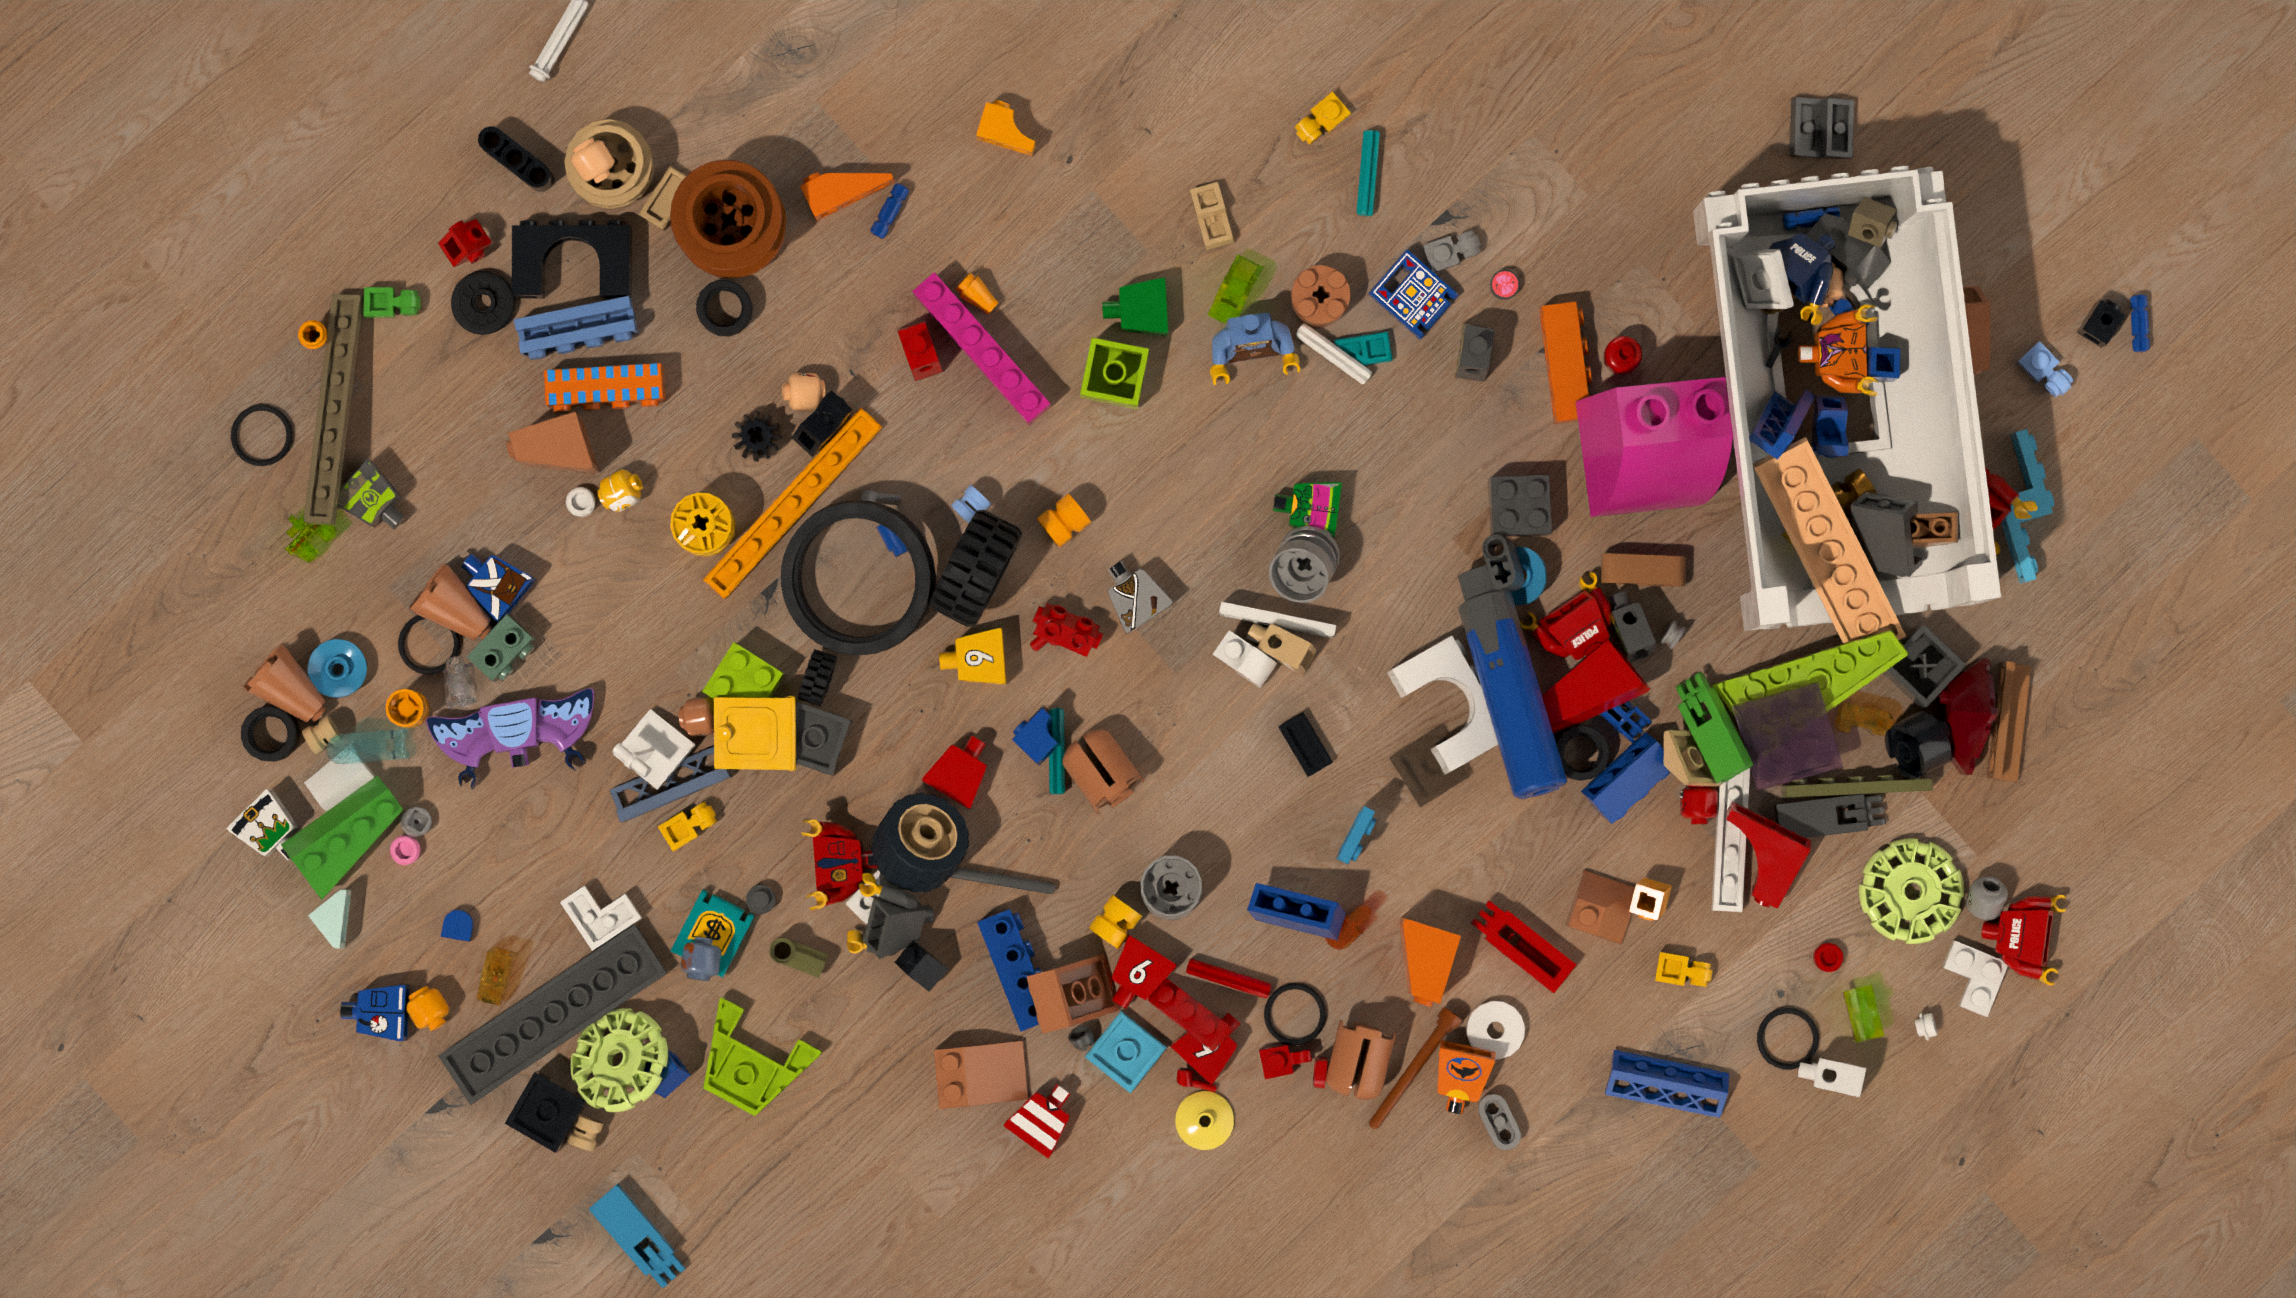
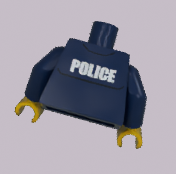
M1800 233L1792 238L1772 243L1769 249H1780L1791 294L1803 303L1811 302L1810 306H1805L1801 310V318L1807 321L1810 313L1813 312L1811 324L1818 325L1823 318L1818 307L1824 303L1833 275L1831 254L1829 252L1836 247V244L1827 234H1823L1814 242L1803 233Z

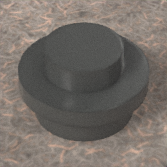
M766 885L752 887L746 896L748 908L756 914L768 913L773 909L776 902L773 890Z

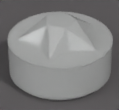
M422 807L408 809L401 818L403 831L412 837L424 835L430 830L432 825L430 813Z

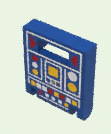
M1408 249L1400 255L1368 292L1371 298L1419 340L1424 337V334L1417 328L1420 324L1429 331L1451 305L1443 296L1447 294L1453 300L1459 296ZM1401 266L1409 274L1391 293L1384 285Z

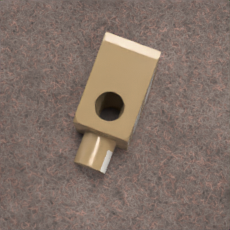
M1253 623L1247 634L1248 639L1259 644L1257 649L1276 662L1303 676L1317 652V649L1310 642L1272 623L1268 629ZM1277 640H1281V646L1278 648H1274V643Z

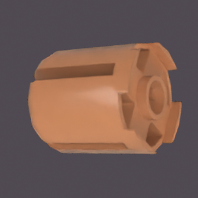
M1104 729L1089 731L1082 737L1113 780V785H1108L1077 741H1074L1067 748L1062 759L1064 768L1097 814H1101L1098 810L1099 808L1110 804L1113 808L1132 795L1134 792L1131 787L1139 779L1142 783L1145 781L1111 733Z
M1339 1020L1326 1074V1082L1333 1091L1349 1096L1363 1039H1367L1354 1089V1096L1362 1100L1376 1098L1383 1089L1397 1034L1392 1032L1390 1038L1382 1035V1032L1379 1031L1380 1028L1354 1022L1353 1027L1343 1026V1020Z

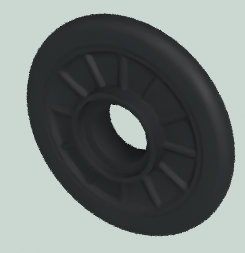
M489 271L473 272L462 278L454 288L451 297L452 313L458 324L465 330L479 335L492 334L502 329L510 321L515 308V298L512 296V288L509 283L500 275ZM480 295H487L491 300L490 307L485 311H480L475 306L476 298Z

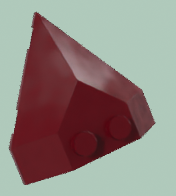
M1986 658L1978 659L1956 675L1938 695V705L1942 707L1940 717H1936L1938 721H1945L1949 726L1950 735L1948 738L1953 754L1951 762L1960 775H1972L1975 767V758L1980 757L1990 734L1992 721H1995L1998 715L1997 708H1994L1995 692L1992 674H1989L1990 659Z

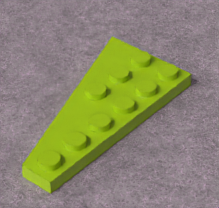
M1887 630L1713 684L1712 687L1716 689L1718 695L1761 753L1766 756L1909 655V652L1894 632Z

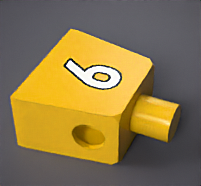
M1002 628L955 639L956 651L939 653L940 670L957 669L959 681L1007 685Z

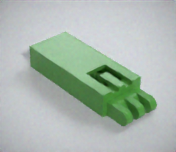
M1698 672L1695 674L1696 681L1690 677L1685 680L1686 685L1680 683L1676 686L1677 692L1683 703L1678 705V708L1716 783H1724L1754 766L1716 689L1710 687L1702 672ZM1705 702L1712 716V719H1710L1707 722L1704 716L1707 715L1708 712L1707 710H1703L1701 706V703Z

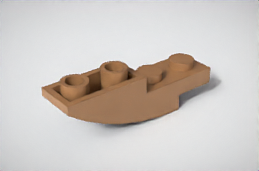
M1957 512L1915 514L1910 519L1913 548L1958 543ZM1850 518L1849 523L1853 529L1852 518Z

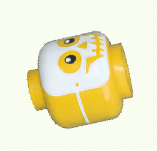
M620 469L600 481V488L597 493L599 500L606 509L621 512L640 501L643 484L637 474H631L628 470Z

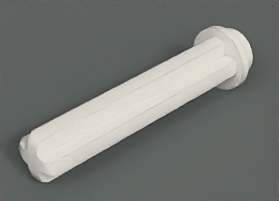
M572 0L535 64L529 66L531 69L529 75L542 83L546 79H550L548 74L589 6L586 0Z

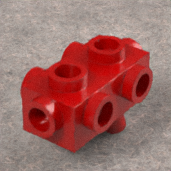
M1046 603L1044 608L1038 606L1032 622L1037 624L1033 633L1037 637L1030 642V646L1034 651H1039L1049 642L1051 645H1059L1087 657L1091 647L1097 650L1104 633L1098 631L1100 625L1095 624L1090 618L1076 616L1060 605Z

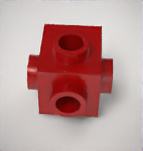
M474 219L467 223L461 220L448 229L449 232L438 242V245L452 266L456 267L467 261L473 264L486 255L484 250L492 242L477 219Z

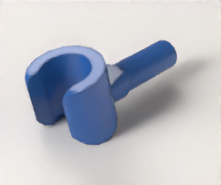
M1839 299L1834 302L1833 306L1829 307L1835 316L1854 310L1846 299ZM1861 322L1866 323V327L1870 324V322Z

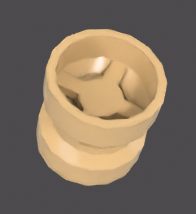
M328 715L319 719L317 725H309L301 730L307 744L316 755L323 752L328 744L335 745L342 740L339 730Z
M579 1114L574 1122L573 1132L569 1133L566 1142L575 1147L593 1152L596 1146V1135L601 1132L604 1123Z

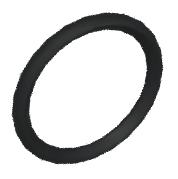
M255 405L245 409L235 419L231 429V442L236 454L242 460L255 466H267L278 462L286 455L292 443L293 433L288 418L280 410L269 405ZM256 411H268L275 414L281 419L286 429L284 447L276 456L267 460H255L248 457L240 449L237 441L239 424L247 415Z
M417 615L411 618L400 632L398 639L400 656L404 663L417 673L425 675L440 673L449 668L458 656L460 649L459 634L450 630L454 639V648L450 658L444 664L436 668L426 669L419 667L408 658L404 648V640L409 628L416 622L426 619Z
M1298 983L1286 984L1275 990L1268 998L1264 1010L1265 1024L1271 1035L1284 1044L1294 1046L1306 1044L1316 1038L1323 1029L1326 1019L1324 1002L1320 995L1311 987ZM1297 989L1309 993L1314 997L1320 1009V1019L1316 1029L1302 1039H1288L1280 1035L1273 1027L1270 1019V1010L1274 1000L1281 993L1288 990Z
M1795 1008L1777 1009L1769 1013L1759 1026L1757 1032L1758 1048L1763 1058L1774 1067L1783 1070L1797 1069L1800 1066L1801 1060L1796 1063L1784 1064L1774 1060L1767 1053L1763 1043V1034L1767 1024L1773 1018L1782 1014H1794L1804 1019L1811 1028L1813 1035L1811 1049L1802 1059L1805 1061H1810L1817 1051L1819 1044L1818 1030L1814 1021L1803 1011Z

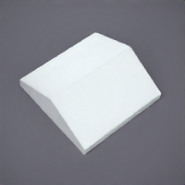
M349 745L305 781L304 784L319 805L327 812L373 779L375 775Z

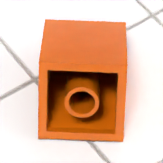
M1401 917L1399 924L1408 993L1414 996L1413 1001L1429 1007H1432L1433 1002L1440 1004L1461 936Z

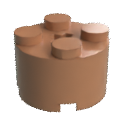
M1324 265L1313 266L1301 272L1295 280L1291 291V306L1297 317L1305 324L1316 328L1328 327L1337 322L1345 314L1350 301V288L1344 275L1338 270ZM1318 290H1322L1324 295H1328V298H1325L1323 303H1318V299L1312 296L1316 295Z

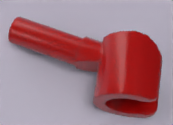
M1177 1070L1176 1081L1180 1086L1201 1088L1215 1093L1216 1085L1193 1080V1070Z

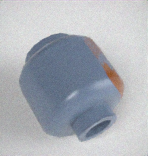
M695 937V942L684 945L681 970L687 974L688 979L710 981L711 977L719 973L722 952L718 946L712 945L713 939Z

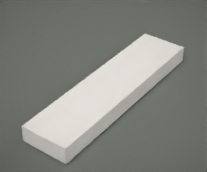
M1221 602L1219 610L1220 616L1268 626L1272 623L1282 629L1326 638L1334 637L1336 625L1226 602Z

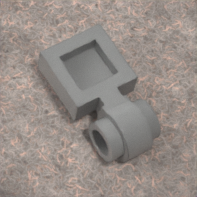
M1473 231L1463 233L1457 236L1458 242L1456 245L1453 244L1451 236L1423 245L1431 271L1437 273L1459 265L1460 261L1457 254H1463L1465 259L1480 254V247L1482 245L1478 235H1475Z

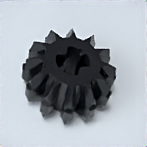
M759 411L755 412L754 421L751 420L748 414H745L743 416L747 422L745 426L740 422L735 423V426L742 430V433H732L733 439H742V441L734 445L735 449L741 450L746 447L742 454V457L745 459L753 451V460L755 462L759 461L760 452L763 453L766 459H770L771 456L767 449L770 447L776 452L779 450V447L772 443V441L782 440V435L772 434L780 428V425L774 423L768 426L772 420V416L769 414L765 416L762 422ZM758 429L762 430L761 435L764 437V440L761 443L757 440V444H753V438L750 434L753 431L758 433Z

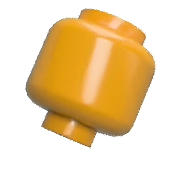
M425 986L407 997L409 1002L406 1004V1011L418 1029L428 1027L430 1031H434L446 1023L444 1017L448 1015L450 1009L437 988L430 989L428 986Z

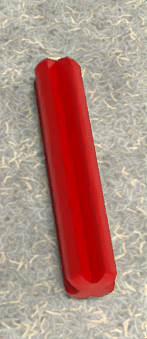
M1190 959L1186 968V972L1190 975L1262 998H1267L1271 990V984L1199 960Z

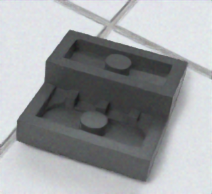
M1792 98L1790 157L1853 158L1854 100Z

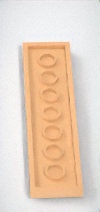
M1804 437L1790 444L1778 460L1769 455L1753 463V468L1843 644L1887 630H1892L1899 640L1906 637L1807 438Z

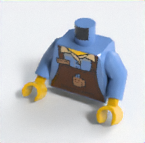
M1270 313L1248 314L1228 319L1225 328L1215 334L1212 339V363L1215 365L1211 367L1210 375L1213 384L1216 385V379L1219 376L1224 377L1225 384L1229 383L1230 377L1224 365L1225 363L1266 358L1284 354L1282 358L1284 374L1288 375L1287 366L1295 365L1299 373L1300 360L1299 356L1293 353L1295 348L1288 326L1276 320L1273 321Z

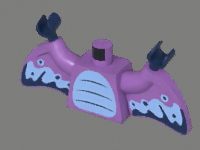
M587 688L561 700L524 699L480 707V711L462 718L428 717L426 724L439 748L451 759L467 765L466 770L459 774L458 781L460 787H462L463 779L471 777L473 779L471 790H473L477 785V779L474 774L475 767H479L482 756L493 750L496 753L509 751L512 768L529 765L526 748L539 746L540 742L553 743L561 753L565 752V762L572 770L576 771L572 765V760L575 757H579L582 763L586 764L585 757L578 751L573 750L572 746L582 737L589 725L593 713L595 694L593 689Z

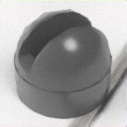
M1087 1025L1076 1027L1068 1036L1069 1041L1077 1050L1086 1051V1046L1089 1044L1092 1046L1094 1043L1093 1033Z

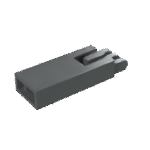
M1864 794L1774 805L1776 823L1805 838L1867 831L1868 826L1886 824L1885 818H1877L1875 820L1873 818V814L1885 813L1884 807L1872 808L1871 803L1882 802V795L1864 797ZM1855 807V810L1843 811L1844 818L1856 817V820L1837 821L1836 809Z

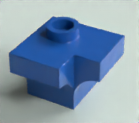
M1043 708L1029 722L1023 720L1013 731L1015 737L1012 739L1039 766L1059 747V744L1051 737L1049 732V725L1053 718Z

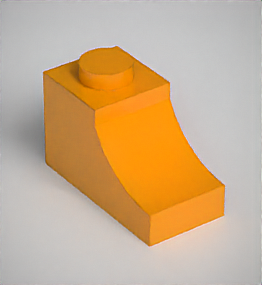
M994 100L993 104L986 102L976 133L977 140L1033 156L1036 142L1018 130L1013 120L1015 112L1010 109L1011 105L999 100Z

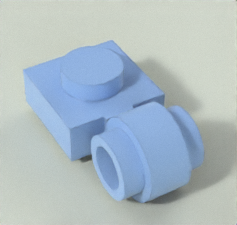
M2040 341L2017 361L2019 366L2036 383L2045 377L2047 383L2044 386L2054 397H2057L2059 394L2063 396L2071 388L2072 377L2064 369L2059 371L2053 370L2060 362Z

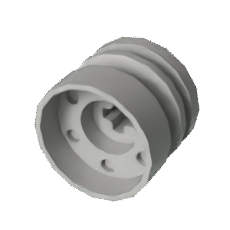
M1301 526L1292 529L1285 535L1269 566V579L1273 588L1282 597L1292 602L1307 603L1318 599L1324 594L1339 564L1340 551L1336 541L1326 531L1318 527Z
M1163 856L1154 860L1145 869L1141 879V898L1145 907L1154 916L1164 920H1179L1188 916L1198 905L1202 893V879L1197 868L1189 860L1179 856ZM1169 882L1171 885L1176 883L1178 885L1176 896H1173L1171 893L1164 894L1166 890L1165 883Z

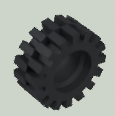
M814 649L799 690V700L821 707L832 680L837 656Z

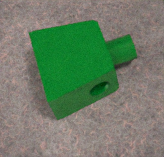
M1165 277L1119 287V301L1102 302L1103 319L1120 318L1121 331L1168 336Z

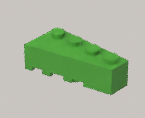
M377 775L282 843L281 846L322 900L402 812L403 808Z

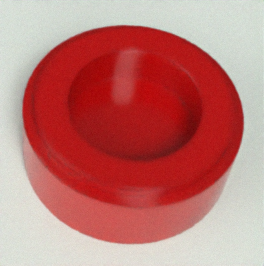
M1833 943L1820 944L1814 950L1813 962L1823 972H1834L1843 963V952Z

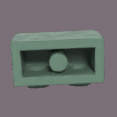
M506 614L472 650L467 658L491 681L497 682L499 679L504 681L514 671L512 665L520 657L524 660L535 647L532 644L536 639L512 616Z

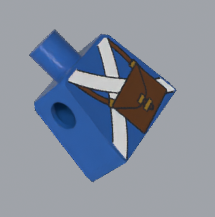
M471 554L461 566L473 576L466 586L467 589L498 622L512 611L536 581L531 575L494 555H491L484 563L474 554Z

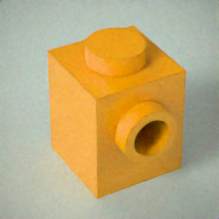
M1644 877L1636 884L1629 912L1638 914L1642 919L1658 920L1666 911L1672 886Z

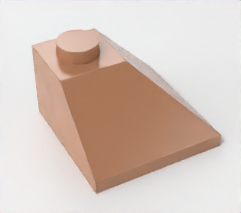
M1584 870L1565 926L1621 945L1632 914L1629 910L1635 887Z

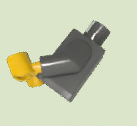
M863 874V882L869 885L859 884L861 894L865 897H870L876 893L879 894V897L873 898L864 939L860 931H848L847 949L849 952L856 954L863 949H867L868 953H874L881 959L886 956H893L900 950L907 948L913 940L918 942L923 924L932 922L934 919L932 908L929 905L922 906L913 894L883 884V886L877 885L876 879L872 874Z

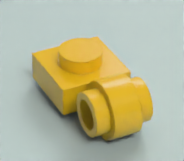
M1332 91L1310 110L1315 119L1310 120L1306 116L1294 127L1297 130L1296 135L1303 143L1307 142L1311 145L1322 135L1320 131L1321 126L1329 134L1346 120L1351 113Z
M703 802L690 810L692 813L690 819L682 811L658 826L673 852L699 837L694 827L700 826L703 831L717 823L715 818L717 814L711 805L708 806L706 802Z
M1659 952L1654 981L1684 986L1686 976L1690 978V985L1707 987L1708 982H1711L1713 970H1710L1711 964L1693 961V967H1687L1689 957Z

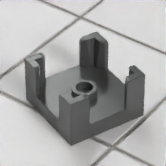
M796 702V764L834 776L846 735L849 734L853 721Z

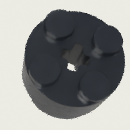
M1921 711L1895 723L1885 733L1887 753L1890 759L1896 758L1900 764L1896 768L1907 778L1916 779L1951 762L1953 759L1948 738L1950 735L1949 726L1945 721H1938L1927 712Z

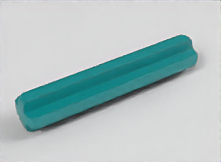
M1375 130L1363 132L1356 213L1365 217L1374 214L1380 132Z
M1051 708L1048 714L1053 719L1049 725V732L1051 737L1059 744V747L1049 756V792L1052 795H1062L1065 793V768L1062 762L1065 753L1064 710L1062 708Z

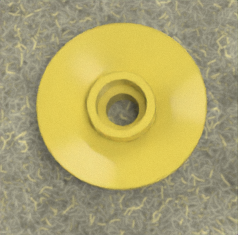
M1210 1091L1195 1092L1187 1096L1179 1105L1175 1117L1176 1129L1181 1139L1189 1146L1200 1150L1214 1149L1222 1145L1229 1138L1234 1126L1233 1111L1229 1103L1219 1094ZM1204 1115L1208 1116L1211 1120L1210 1124L1206 1127L1201 1126L1199 1123L1200 1117Z

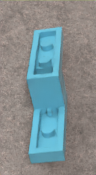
M2027 429L2015 432L2010 436L2027 490L2018 493L2020 495L2019 499L2022 502L2034 501L2038 509L2032 512L2027 511L2032 518L2018 519L2014 515V506L2011 505V512L2001 522L2020 584L2037 579L2035 573H2038L2037 562L2034 556L2029 555L2026 546L2030 544L2025 528L2021 529L2020 523L2053 513L2051 507H2054L2052 493L2050 490L2045 489L2043 479L2046 478L2044 467L2041 462L2037 463L2034 451H2037L2035 438L2032 434H2028Z

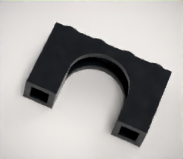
M523 220L520 221V225H512V296L515 299H545L546 260L555 247L568 241L584 242L595 249L600 264V296L603 299H616L625 296L632 298V228L629 225H625V221L608 220L607 225H596V221L580 220L578 225H566V221L551 220L549 225H537V221Z

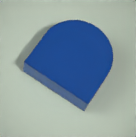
M454 910L448 913L443 921L441 937L471 942L474 927L471 915L463 910Z

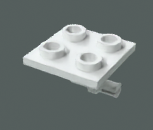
M650 709L622 744L618 743L612 753L624 763V766L632 769L659 791L695 747V744Z

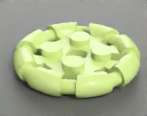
M1906 838L1889 843V847L1882 851L1878 850L1872 855L1862 872L1864 878L1862 885H1859V899L1864 914H1868L1872 921L1870 924L1875 930L1893 941L1900 939L1904 940L1905 944H1921L1934 940L1935 935L1942 931L1945 933L1952 927L1962 910L1959 907L1961 898L1965 896V887L1960 869H1956L1952 862L1953 858L1947 851L1930 841L1926 844L1918 842V838ZM1916 853L1925 855L1924 864L1914 862ZM1896 856L1901 864L1892 869L1888 861ZM1942 867L1947 876L1940 880L1935 871ZM1876 877L1884 878L1881 885L1882 890L1874 888ZM1912 882L1916 883L1920 888V894L1914 900L1908 899L1905 895V887ZM1941 893L1950 894L1948 906L1939 904ZM1882 903H1885L1889 909V912L1884 915L1877 908ZM1933 914L1936 921L1928 926L1924 919ZM1901 919L1910 920L1908 929L1899 927Z
M631 1008L614 1009L581 1032L576 1041L578 1043L576 1051L571 1056L570 1069L572 1081L577 1083L578 1094L590 1106L596 1109L605 1108L606 1112H623L635 1108V1103L640 1100L646 1101L655 1092L663 1079L660 1077L663 1067H667L668 1045L666 1038L660 1034L661 1027L652 1017L642 1011L635 1013ZM632 1024L630 1031H627L626 1027ZM608 1028L611 1033L604 1037L603 1030ZM649 1037L651 1042L644 1044L642 1041ZM589 1047H591L589 1057H587L586 1055L588 1053ZM622 1052V1062L617 1066H613V1057L617 1053ZM646 1062L652 1063L649 1073L643 1072ZM593 1072L595 1077L588 1080L589 1074ZM606 1087L610 1088L607 1096L604 1094ZM626 1087H634L635 1090L628 1094Z

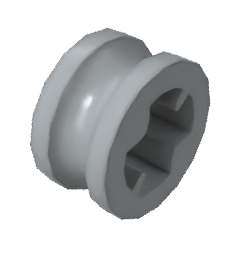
M1673 620L1659 642L1662 644L1664 642L1668 643L1669 648L1672 650L1683 635L1686 627H1678L1676 621Z

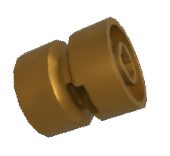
M1860 468L1845 476L1844 483L1837 481L1831 485L1847 519L1852 517L1850 505L1864 492L1877 494L1874 486Z

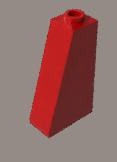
M1607 640L1546 691L1542 697L1553 734H1556L1641 696L1651 688L1617 645Z

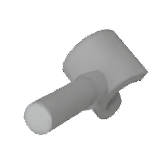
M865 490L861 493L860 500L876 502V499L881 501H901V494L878 493L873 490Z

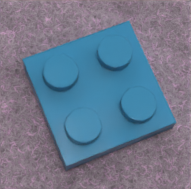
M1365 806L1361 807L1335 858L1336 860L1344 864H1349L1350 860L1356 862L1363 848V845L1359 844L1363 834L1370 835L1377 819L1373 818L1375 811Z

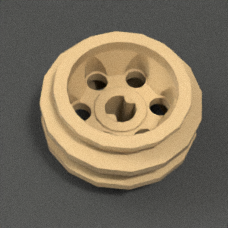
M611 119L592 122L579 130L568 145L564 161L567 179L579 197L592 206L609 210L627 207L641 198L651 184L655 167L652 150L641 133L625 122ZM592 137L594 141H607L609 152L614 160L618 162L614 166L615 171L609 177L602 180L599 187H593L591 180L583 181L570 160L574 154L572 149ZM621 143L629 145V150L626 153L619 152L618 147ZM628 164H636L634 173L627 172ZM623 182V186L613 189V183Z

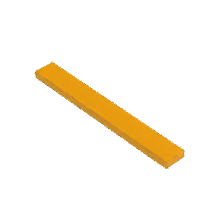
M860 407L703 580L723 599H726L883 427Z

